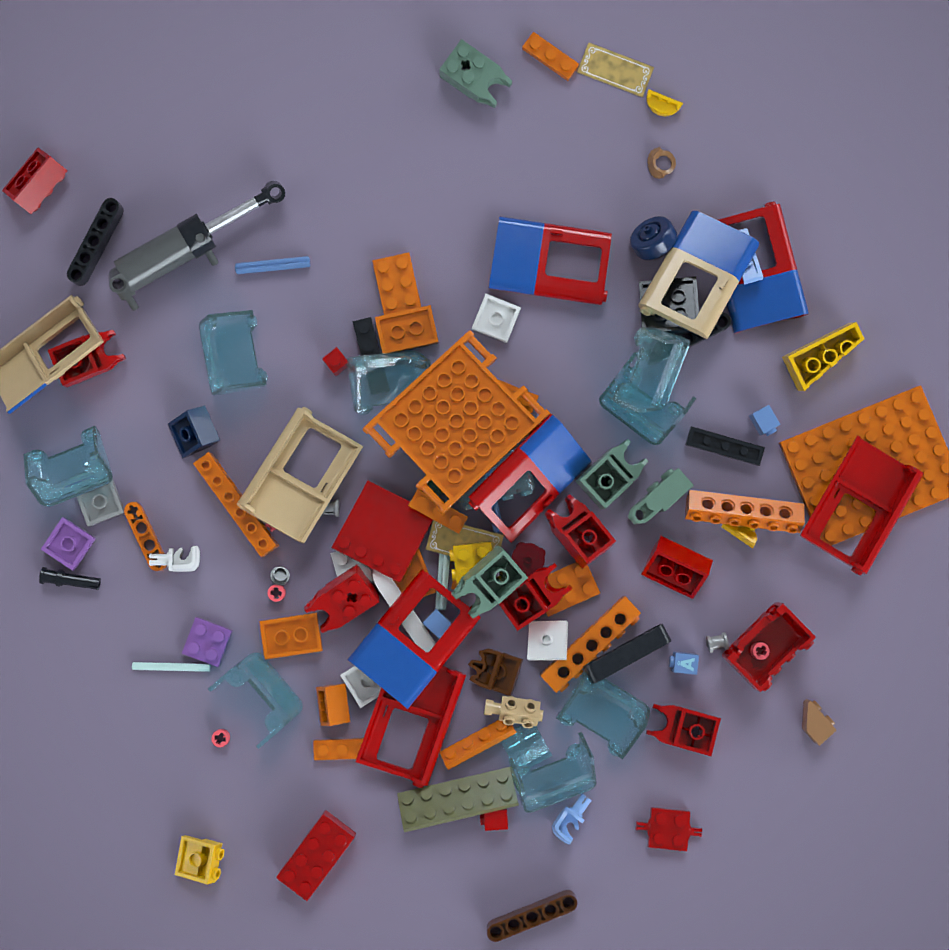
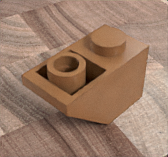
M806 699L803 701L802 729L815 744L820 746L837 731L833 726L835 722L828 715L824 716L820 712L822 708L815 700L810 701Z

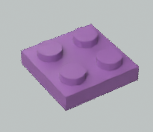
M62 517L41 550L74 571L96 538L65 517Z
M195 617L182 654L219 667L233 630Z

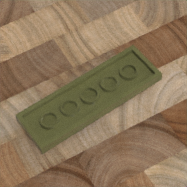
M510 767L397 793L404 832L519 806Z

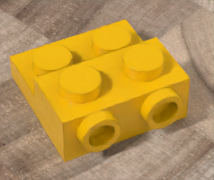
M491 541L453 545V550H449L450 562L454 561L455 569H451L452 581H456L458 585L460 579L492 550Z
M187 835L181 836L174 875L207 885L215 883L221 875V869L218 867L219 861L224 857L223 843L209 839L201 840Z

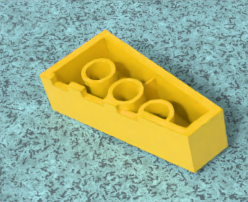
M851 322L784 355L782 359L797 390L805 391L814 381L823 376L843 356H846L860 344L864 337L857 322Z

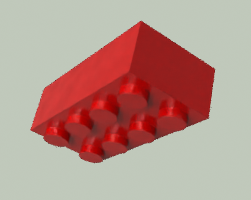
M325 810L276 878L304 900L308 901L353 841L356 832Z

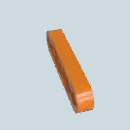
M130 502L125 506L124 513L149 565V560H155L149 558L150 553L153 554L159 551V554H164L142 505L137 502ZM131 506L138 507L136 514L138 517L142 516L143 519L133 522V519H136V517L129 512L132 510ZM141 522L147 526V530L144 533L137 531V525ZM147 540H152L155 543V547L151 551L145 548ZM160 565V568L159 566L149 567L154 571H162L167 565Z

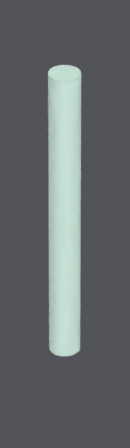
M132 663V670L210 672L211 667L210 664Z

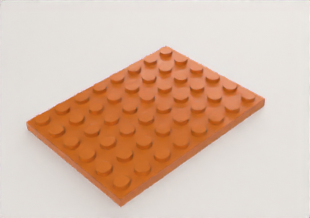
M921 385L779 442L810 517L857 435L904 465H911L924 473L899 518L949 498V450ZM845 493L821 533V540L832 546L864 533L875 515V510Z

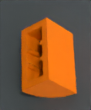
M346 684L316 687L321 726H333L350 722Z

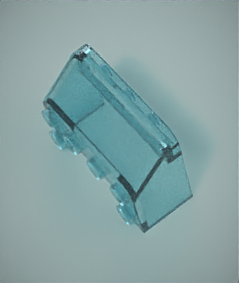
M640 328L634 337L635 345L640 347L636 355V363L630 371L629 381L622 382L615 387L613 401L637 413L659 411L668 402L688 351L690 341L682 336L656 328Z

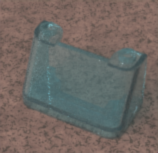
M253 310L208 314L200 321V337L210 390L213 396L267 385V373L262 368H258L252 331L257 326V318L253 314Z
M417 351L349 357L347 359V369L354 411L360 415H366L373 410V406L389 404L431 366V361Z
M96 426L87 428L81 433L83 444L48 457L42 450H32L23 454L26 485L42 506L51 507L107 485L112 481V470L100 432Z
M584 671L556 719L565 726H573L578 722L607 740L609 752L623 760L647 727L650 708L644 702L607 679L591 684Z

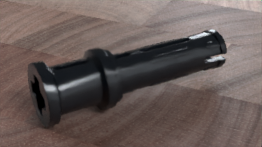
M42 567L39 583H51L58 587L70 585L99 590L101 578L65 573L61 569L55 571Z

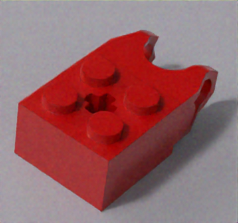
M114 330L98 332L104 343L59 377L62 386L68 388L105 373L126 359L124 354L108 356L104 352L105 343L116 335ZM90 334L48 349L47 351L53 365L90 338Z
M569 494L564 500L570 511V516H559L550 509L545 512V516L549 521L553 534L583 569L610 549L616 540L585 504Z
M555 563L548 567L538 568L529 574L528 578L499 604L517 631L556 606L563 596L571 591V585L554 588L549 584L548 576L557 567Z
M356 564L317 591L312 600L304 606V610L306 613L324 610L329 614L325 622L320 625V631L324 633L342 627L379 603V592L358 564Z
M653 704L652 708L657 709L666 716L667 724L660 731L646 730L645 734L654 736L662 743L712 757L721 718L675 705L661 706ZM697 726L701 733L693 737L691 730Z

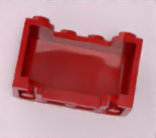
M775 602L729 646V649L724 651L722 657L755 690L759 692L762 690L766 691L772 685L771 681L773 678L771 676L777 675L782 670L781 666L785 662H790L796 656L795 652L797 650H808L814 644L813 640L816 636L783 603ZM763 642L767 644L770 649L769 656L763 660L753 658L750 654V648L753 643ZM757 647V648H756V651H758V652L756 653L757 655H758V654H763V652H764V651H762L763 647H761V648Z

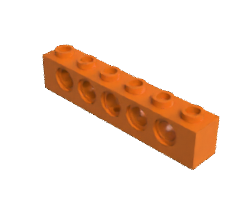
M208 452L193 463L260 557H265L279 547V544L261 520L237 506L242 493L213 453Z
M689 490L686 498L685 519L694 522L704 521L711 522L712 524H729L731 526H745L752 529L761 528L770 531L778 530L788 533H800L805 524L803 503Z
M622 596L567 648V660H554L540 673V676L556 693L558 691L563 692L570 685L568 682L573 677L576 679L584 672L582 668L585 664L596 659V655L602 651L604 653L612 646L610 642L615 637L617 639L622 637L626 632L624 629L629 624L633 626L640 619L638 616L641 612L626 596ZM619 613L624 615V622L622 624L615 623V616ZM603 627H609L610 635L608 637L601 636L600 631ZM590 640L596 642V648L592 651L586 648V644ZM576 653L582 655V661L578 664L572 661V657ZM560 667L568 668V674L565 677L558 675Z

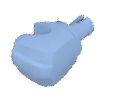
M581 793L573 807L569 808L566 806L552 824L554 835L569 845L573 841V837L567 830V823H573L575 829L579 830L578 820L581 823L585 821L582 818V813L589 803L592 802L584 794Z

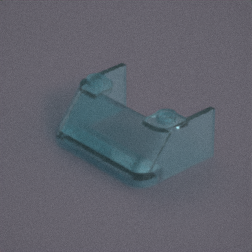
M634 352L602 393L599 403L605 410L652 445H659L682 420L697 398L693 396L685 407L673 401L668 402L663 407L634 385L638 375L629 366L638 354Z
M259 652L248 655L208 688L211 692L224 681H227L233 687H239L248 681L272 709V712L265 718V726L270 734L256 745L258 749L303 709L301 699Z
M582 732L578 733L579 744H573L568 748L566 758L534 770H530L529 766L523 764L516 766L512 758L508 759L511 775L525 812L531 813L587 792L596 786L594 756Z

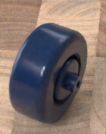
M662 216L652 217L643 221L635 228L630 237V245L639 258L654 260L672 249L677 240V231L668 218Z

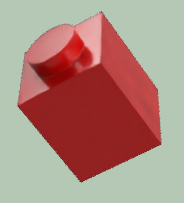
M337 347L322 358L335 376L351 365Z
M507 808L480 815V823L485 825V831L508 829Z

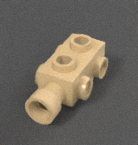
M502 696L501 703H495L494 700L486 699L484 715H499V721H503L505 725L517 723L522 724L525 728H532L538 725V721L542 722L543 710H540L541 702Z

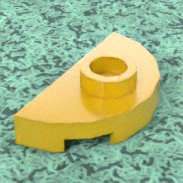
M650 89L647 91V105L652 112L659 116H671L678 112L683 105L682 102Z
M722 524L721 527L752 549L757 542L755 529Z

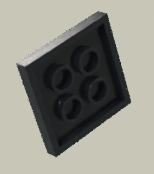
M696 276L674 278L661 304L690 319H695L699 314ZM651 281L639 282L640 301ZM641 313L642 336L691 332L657 314L646 316Z

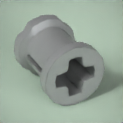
M339 500L330 501L321 516L335 515L339 517Z
M725 632L718 636H706L707 648L710 653L717 649H729V642Z

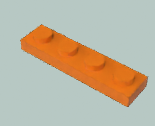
M497 720L440 751V755L446 768L449 770L516 734L513 725H505L503 721Z

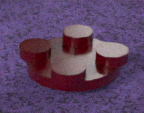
M519 542L511 558L524 574L528 576L538 568H543L546 553L543 548L533 543Z

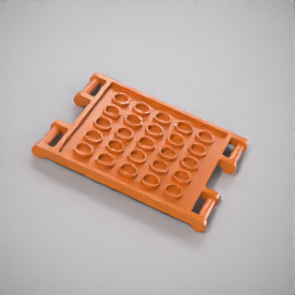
M471 330L463 335L362 429L383 448L388 458L392 457L401 448L426 474L416 484V487L432 500L442 515L551 414L527 392L528 389L524 385L512 395L487 369L488 366L496 361L497 357L487 351L474 337L475 334ZM469 342L485 360L481 363L464 344ZM520 397L539 414L537 418L518 401ZM377 424L395 441L392 446L374 429ZM429 481H432L449 499L447 502L444 503L427 485Z

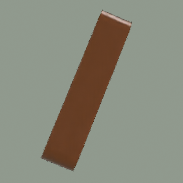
M564 890L492 919L487 924V936L491 941L498 942L568 914L577 907L576 896L572 891ZM566 897H571L573 899V902L570 905H565L563 903V900ZM547 905L555 906L554 911H545ZM529 912L537 914V917L532 920L526 916ZM516 919L519 924L516 927H511L508 924L509 921ZM493 927L501 929L498 934H493L490 930Z

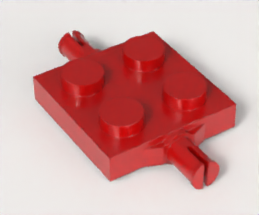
M651 807L648 823L636 821V825H639L635 826L636 830L647 831V847L687 851L690 835L702 837V833H697L702 832V828H691L690 811Z

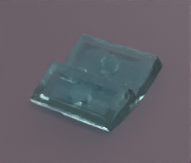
M520 725L515 728L516 734L501 741L518 774L552 756L537 726L525 728Z

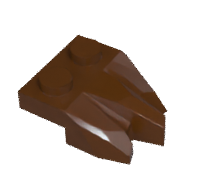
M489 648L480 650L481 661L471 660L468 664L477 671V674L472 675L469 680L488 690L512 696L523 659Z

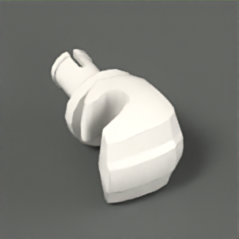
M191 547V551L185 560H181L182 548H179L175 554L174 548H169L167 554L150 553L149 558L157 560H149V566L167 565L169 571L173 572L195 571L200 562L199 547Z

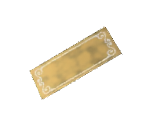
M588 43L577 73L643 97L654 67Z
M433 520L426 550L450 556L449 550H453V545L491 541L493 550L497 545L501 547L504 535L464 525L458 534Z

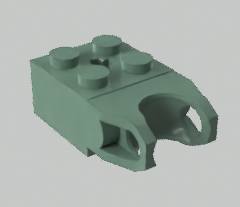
M462 39L439 69L440 78L467 97L493 108L497 106V101L489 93L488 88L493 84H500L509 88L512 85V80L498 64Z
M629 439L623 441L619 446L609 449L575 481L600 509H606L640 476L643 467L649 462L646 458L634 465H630L625 461L624 452L631 443ZM601 479H606V486L601 484Z
M672 468L668 469L661 476L662 480L659 483L656 481L646 489L648 493L630 509L628 518L633 524L649 521L658 512H665L694 486L693 483L679 468L674 470ZM637 510L643 512L641 520H638L635 516Z
M497 545L460 579L457 587L451 594L455 599H458L468 593H475V602L468 612L472 618H475L481 613L491 610L495 605L500 604L528 577L507 552Z

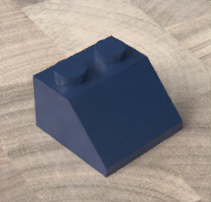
M205 405L186 410L168 423L182 459L209 448L220 441L218 432L212 423Z

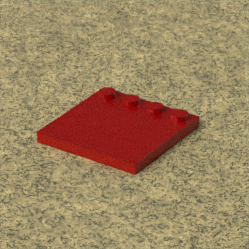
M367 480L331 548L401 583L433 519L408 506L410 501Z

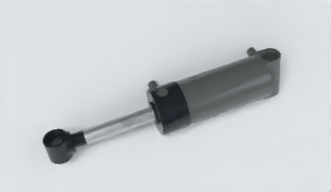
M270 181L261 189L262 193L206 224L204 221H201L197 214L189 217L174 228L115 260L114 264L116 267L111 269L108 274L110 289L117 293L121 300H126L130 308L135 311L139 308L133 298V295L136 294L135 291L195 257L197 259L205 254L212 266L217 265L218 260L212 252L216 245L212 240L213 236L211 234L267 202L269 205L281 202L285 197V189L279 182ZM272 188H279L278 195H270V191ZM117 278L121 279V281L115 282L113 280Z

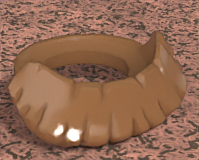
M658 147L651 150L648 155V168L654 178H664L665 175L670 174L675 169L676 160L671 152ZM660 156L668 157L671 161V167L668 170H661L656 166V159Z

